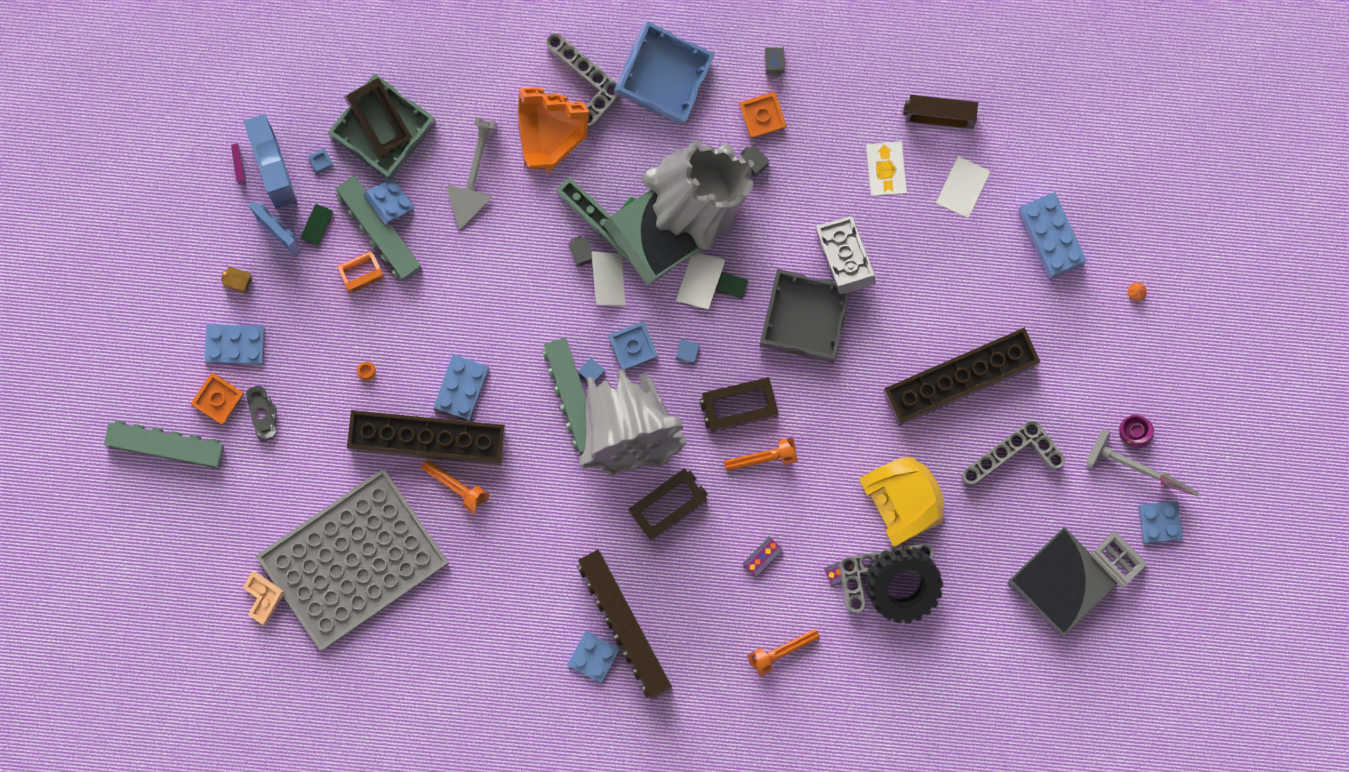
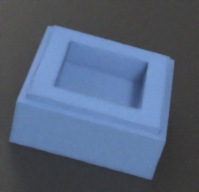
M325 148L308 156L316 174L334 166Z
M681 339L676 359L694 364L700 345Z
M592 358L578 371L586 380L589 377H593L594 382L605 372Z

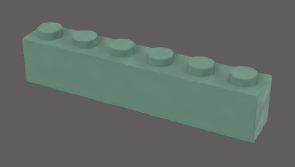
M354 175L335 188L338 193L335 196L341 204L345 203L349 209L346 211L352 219L357 218L360 223L358 225L359 229L364 235L368 233L371 237L369 242L375 250L379 248L382 252L380 257L385 264H391L393 267L391 272L397 280L401 278L405 282L422 270L420 263L391 224L385 225L363 194L366 191Z
M569 177L556 190L557 195L632 265L627 254L617 245L603 226L611 215Z
M566 337L544 344L545 350H542L545 361L549 360L551 367L548 368L551 379L555 378L557 384L554 386L556 395L562 398L563 403L560 404L563 415L567 414L569 421L566 422L569 433L573 432L575 439L572 440L575 451L579 450L580 455H582L586 446V396Z
M117 420L114 423L109 422L104 442L107 448L220 469L224 446L220 444L219 440L209 439V441L201 440L202 437L190 435V438L183 437L182 433L171 431V434L163 433L164 430L159 428H152L151 431L146 430L143 425L134 424L131 427L126 426V422Z

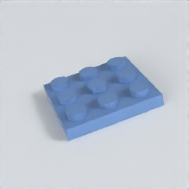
M253 201L249 205L255 218L296 257L301 252L298 247L300 244L295 238L296 236L289 229L285 230L280 220L275 216L272 217L268 212L269 210L261 202L257 204Z

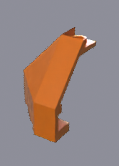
M539 87L519 88L517 115L524 166L534 170L544 168L548 174L587 137L589 111L583 102L576 101L573 103L567 101L566 96L557 93L550 95L544 93V89Z

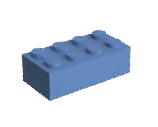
M1055 192L1019 208L1018 213L1049 280L1085 264L1087 260Z

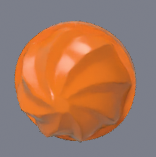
M1135 282L1128 288V296L1133 301H1142L1147 295V289L1142 283Z

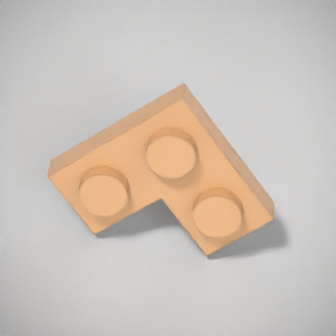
M252 571L243 586V589L257 598L248 615L262 625H267L285 592L256 571Z

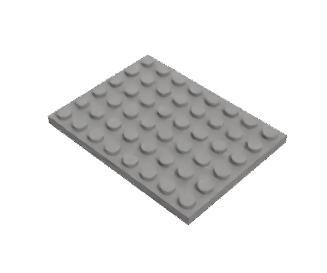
M384 468L256 555V558L274 584L285 592L283 595L284 599L321 652L449 564Z

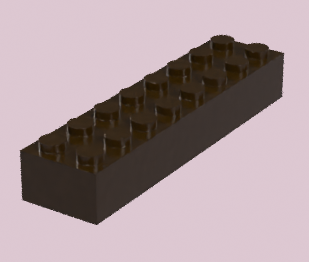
M1024 327L884 388L883 393L898 426H901L1038 366L1041 361Z
M351 410L347 449L352 452L502 466L506 427L503 424Z
M599 549L580 558L577 569L582 578H587L586 586L590 594L596 595L595 603L599 611L605 612L606 617H604L608 628L614 629L615 634L613 637L618 646H623L625 651L622 653L628 664L631 662L634 666L632 673L636 680L642 681L641 689L645 697L648 698L650 696L651 700L672 690L671 683Z

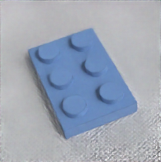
M207 324L205 363L263 365L265 327Z
M453 354L433 408L470 421L489 366Z

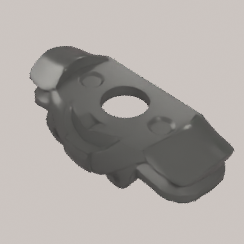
M262 386L250 387L246 390L255 432L260 441H268L275 437L277 408L271 401L270 396H267ZM259 408L266 411V416L263 419H258L255 416V411Z

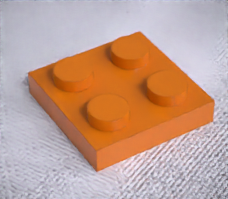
M775 91L739 102L750 139L787 128Z
M211 372L191 402V405L221 425H224L244 393Z

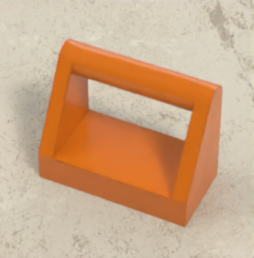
M372 251L337 266L350 294L384 279ZM372 259L376 270L348 282L344 271Z

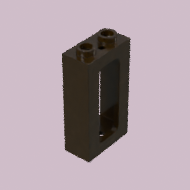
M379 78L343 96L376 156L382 155L384 158L393 153V148L398 146L400 149L409 144L408 140L412 137ZM370 91L375 94L396 132V137L384 144L380 143L357 102V98Z
M910 94L909 100H905L903 116H906V122L974 129L979 102Z
M770 377L702 393V398L699 399L701 409H705L707 417H704L706 429L710 428L711 433L775 418L779 414ZM760 389L764 390L767 407L722 418L716 417L713 407L714 400Z
M684 468L628 509L651 542L707 502V492L702 486H697L694 482L697 479L690 470L687 472ZM680 483H686L693 492L694 497L655 526H650L642 515V511Z

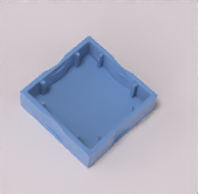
M647 21L640 28L613 93L681 125L688 119L697 98L698 88L706 77L715 53L692 42L684 41L673 33Z
M266 114L243 121L264 185L275 208L278 209L298 202L275 133Z

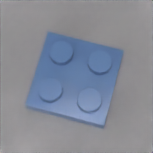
M393 178L367 190L363 194L385 225L411 213L415 209Z
M644 321L608 335L622 370H627L658 358Z
M1178 501L1138 506L1143 544L1183 539Z
M585 631L567 666L602 684L620 649Z

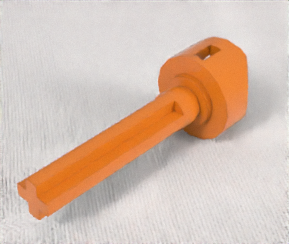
M794 439L778 440V449L775 448L725 460L726 471H731L778 459L783 460L784 465L796 463L798 459Z
M425 460L421 466V469L462 498H465L463 507L474 515L476 507L488 501L490 494L479 486H475L470 490V488L430 460Z
M814 629L768 653L759 648L747 655L749 663L757 669L759 677H762L773 671V662L820 639V635Z

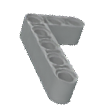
M550 34L546 41L548 51L597 92L595 97L586 106L589 116L593 119L592 122L588 123V130H591L619 100V95H609L607 93L609 89H615L617 82L560 34ZM557 40L560 42V45L552 47L550 43ZM568 52H572L575 55L572 59L564 57ZM586 64L589 68L586 71H581L579 66ZM596 76H600L603 78V81L595 83L593 79ZM598 102H602L605 104V107L603 109H597L595 108V104Z
M1029 421L966 468L961 478L966 486L976 485L1028 444L1047 468L1052 471H1057L1064 465L1065 457L1040 424L1036 421ZM1027 427H1034L1036 434H1028ZM1012 438H1019L1021 446H1014L1011 442ZM1039 442H1046L1048 449L1041 450L1038 445ZM998 449L1004 450L1006 457L999 458L996 451ZM1051 457H1058L1060 465H1053L1050 461ZM981 462H990L991 468L989 470L983 469ZM966 473H974L976 479L974 481L967 480Z
M928 544L909 546L910 549L912 547L919 548V550L925 548L929 553L930 559L934 555L933 548ZM883 551L847 557L840 562L839 572L845 606L848 612L857 614L865 607L860 574L867 573L869 568L863 566V559H870L872 566H874L873 560L876 557H882L881 553ZM846 561L851 562L853 565V570L850 572L844 569V562ZM849 580L856 583V590L851 591L848 589L847 583ZM853 599L858 600L860 603L858 610H854L851 607Z

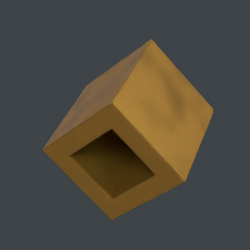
M229 266L227 271L224 270L221 277L225 288L247 294L252 280L250 273Z

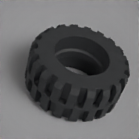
M902 545V549H898L897 546L891 547L892 551L888 553L886 550L881 553L882 557H876L873 560L875 565L869 566V576H866L865 581L867 584V594L878 613L883 614L887 620L893 619L895 623H901L904 620L906 624L912 623L913 619L920 621L922 620L921 616L924 614L928 616L932 613L930 609L932 607L936 608L939 604L937 598H941L942 591L940 589L943 588L940 571L928 554L924 551L921 552L919 548L912 547L910 549L909 546ZM911 570L920 574V585L911 596L898 599L888 594V584L897 573Z

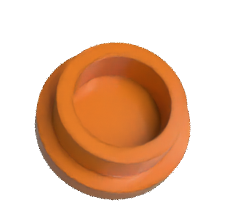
M363 362L357 368V375L363 381H370L376 375V368L370 362Z

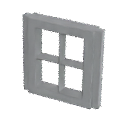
M1116 531L1090 554L1122 588L1147 565L1146 561ZM1112 542L1122 552L1120 556L1109 546ZM1104 550L1115 559L1113 563L1102 553ZM1124 556L1135 565L1133 569L1122 559ZM1117 563L1128 572L1126 576L1115 566Z

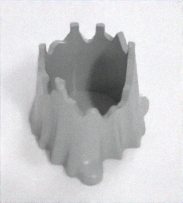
M698 139L687 147L677 149L673 154L664 156L659 167L650 168L643 174L642 182L647 188L652 189L657 194V201L653 205L657 215L656 227L659 230H670L675 235L687 232L691 234L700 249L707 250L713 246L716 235H727L731 231V227L737 217V212L752 189L754 181L749 180L754 162L752 160L746 162L742 157H735V150L728 144H723L716 150L711 145L700 147L703 142Z
M625 370L618 371V386L614 390L608 381L596 386L593 377L587 378L588 388L587 398H585L586 446L583 454L578 459L580 468L600 467V472H606L609 476H614L622 472L633 471L644 465L661 466L667 464L671 456L679 453L682 447L687 444L686 439L680 432L683 429L681 419L669 416L661 397L658 396L653 380L648 379L647 373L640 376L641 388L639 384L632 383L626 377Z

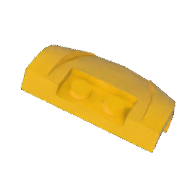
M901 457L859 478L867 496L871 495L888 528L885 531L894 547L943 522V506L945 503L939 484L930 470L913 457Z

